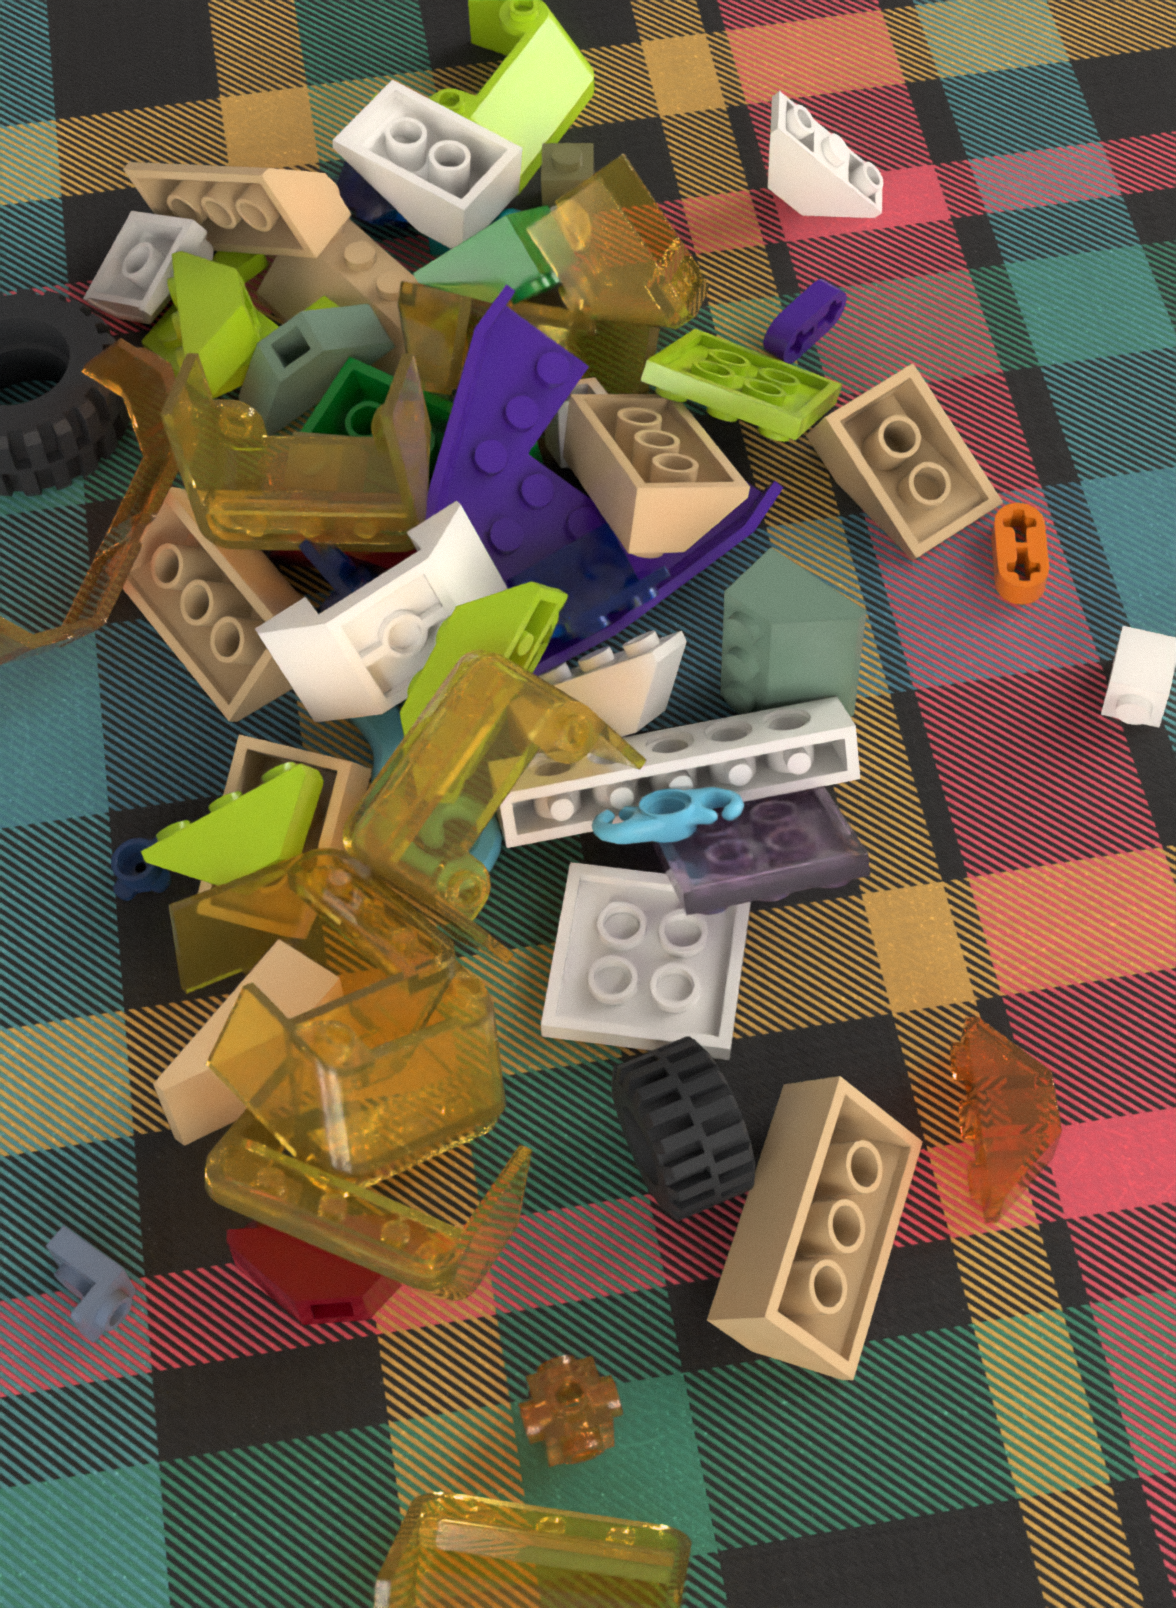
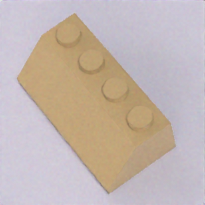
M129 162L123 168L154 214L195 220L208 231L206 240L213 246V251L317 258L351 216V212L340 197L339 188L326 173L259 167Z
M349 218L317 258L277 255L257 290L258 300L283 323H286L299 312L304 311L322 296H326L339 307L369 304L396 346L370 366L423 390H429L446 379L456 369L460 370L464 367L467 357L464 320L426 286L418 283L416 278Z
M570 394L562 457L628 554L642 558H658L663 553L685 552L748 498L750 489L748 483L682 402L668 400L658 394Z
M165 486L117 562L111 575L228 721L238 722L293 689L255 628L302 598L213 493Z
M841 1076L784 1084L755 1171L754 1187L748 1192L707 1321L752 1352L841 1380H854L923 1141Z

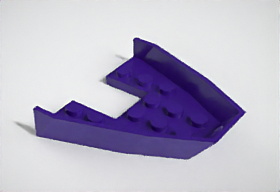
M506 284L474 329L427 493L423 522L455 501H458L508 589L532 581L560 589L568 594L566 603L559 612V620L550 642L532 673L530 681L618 634L751 535L784 487L774 481L760 492L748 483L750 486L748 498L685 552L663 553L658 558H642L628 554L594 502L528 454L589 366L507 307L515 290Z

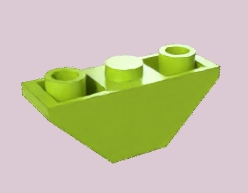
M179 251L171 254L174 276L167 278L171 298L178 311L171 313L172 323L176 335L183 345L176 348V357L185 380L194 378L205 399L214 396L255 350L257 343L260 341L256 311L236 268Z
M287 762L276 766L261 777L264 784L244 795L241 791H236L218 798L208 807L211 813L193 823H190L189 820H184L161 830L156 835L158 842L142 850V856L146 863L223 888L246 893L298 864L324 784L320 771L301 763L296 765L295 762Z

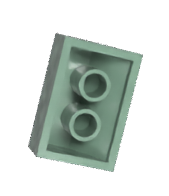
M772 547L769 548L724 591L720 695L739 714L837 696L849 716L852 717L855 712L867 611Z

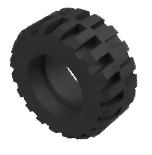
M17 289V294L4 296L3 292L0 291V391L11 385L31 380L57 382V385L50 391L34 400L16 405H0V495L12 497L14 491H23L27 497L42 495V489L56 486L58 491L71 486V479L79 475L86 478L97 470L100 458L107 460L119 445L117 438L121 439L129 424L128 413L131 410V399L115 338L111 336L109 327L102 318L93 314L90 308L74 299L67 303L66 297L58 293L46 291L44 295H36L33 289Z

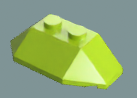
M531 581L455 607L452 615L441 624L436 634V645L423 669L418 671L412 678L407 691L408 697L399 712L415 794L418 798L429 803L449 805L457 803L464 791V784L475 775L508 720V703L519 699L546 650L559 620V612L565 605L568 594L560 589Z

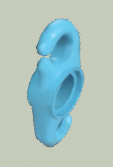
M717 787L688 790L662 789L645 795L640 800L639 806H625L621 809L619 817L623 822L612 824L615 815L610 810H605L595 816L591 826L594 834L599 839L616 844L649 841L675 842L691 836L696 831L697 825H711L714 823L718 815L712 809L724 807L721 815L725 820L731 821L741 815L744 803L741 796L736 792Z

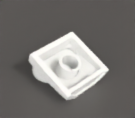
M131 211L83 300L119 319L150 325L172 299L167 284V278L174 276L171 254L184 251L212 261L213 246L206 240L208 231L193 219Z

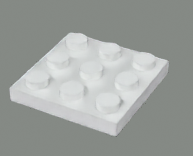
M570 862L541 1021L542 1037L654 1050L683 1037L690 1036L712 1058L730 1060L753 884Z

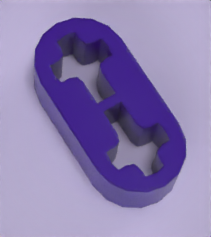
M824 279L815 281L772 321L764 336V350L788 364L798 360L837 323L846 305V293Z

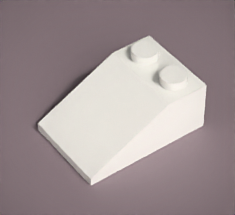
M391 80L333 139V149L414 228L450 249L488 227L519 193L522 147L394 80Z

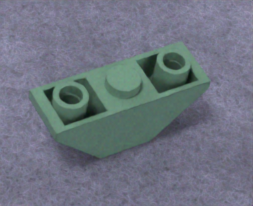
M369 304L301 311L257 343L238 398L260 437L266 441L320 402L349 356L371 365L396 346Z

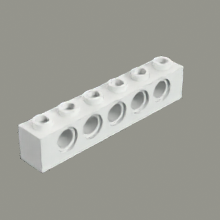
M837 696L488 763L497 818L507 848L592 832L591 825L595 816L605 810H610L614 813L615 818L612 824L623 822L619 817L621 809L625 806H639L640 800L645 795L662 789L688 790L717 787L736 792L745 802L860 779L856 725Z

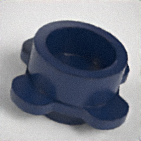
M144 838L127 840L113 853L111 868L118 878L113 886V890L118 898L127 901L133 899L137 893L151 890L160 893L170 886L172 882L171 873L164 868L146 863L141 853L142 850L157 843V838H153L150 841ZM146 866V870L142 873H137L140 868Z

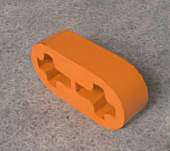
M1007 504L1000 508L995 515L991 537L995 587L998 594L1010 603L1030 604L1040 599L1045 592L1049 573L1045 521L1043 515L1029 504ZM1011 527H1021V532L1025 535L1024 542H1016L1015 531ZM1016 564H1024L1025 576L1030 580H1019L1018 574L1014 572Z

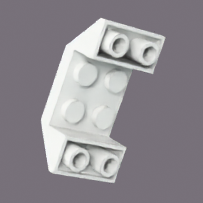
M455 501L407 532L418 552L327 610L318 614L308 599L304 597L255 628L314 722L382 715L407 699V691L412 678L418 671L423 669L436 645L435 639L439 627L452 615L455 607L508 589L458 501Z

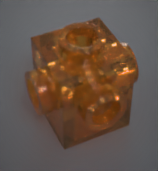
M572 1355L556 1357L542 1363L537 1368V1373L526 1376L529 1400L518 1403L519 1412L529 1444L541 1441L549 1467L564 1462L567 1464L582 1463L599 1456L605 1449L615 1446L613 1418L623 1415L622 1405L612 1375L600 1378L593 1356L576 1360ZM580 1401V1403L574 1407H564L566 1405Z

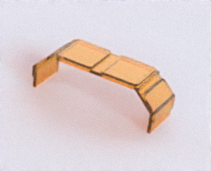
M122 338L86 363L81 372L124 398L143 458L62 626L32 634L0 616V665L35 656L56 647L61 648L100 629L106 623L142 548V543L139 540L145 527L152 523L159 513L190 448L191 441L188 437L192 429L186 426L183 420L185 406L171 363L146 348H136Z

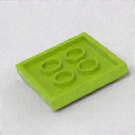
M696 328L647 359L641 377L642 382L655 386V392L663 398L676 402H685L687 399L707 406L706 412L715 418L729 422H735L738 419L757 425V431L761 435L783 442L789 441V439H798L836 405L843 385Z

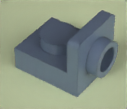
M63 1225L46 1247L59 1267L54 1273L56 1279L82 1299L74 1308L70 1317L80 1333L94 1343L104 1331H112L121 1324L131 1309L132 1297L137 1291L124 1268Z

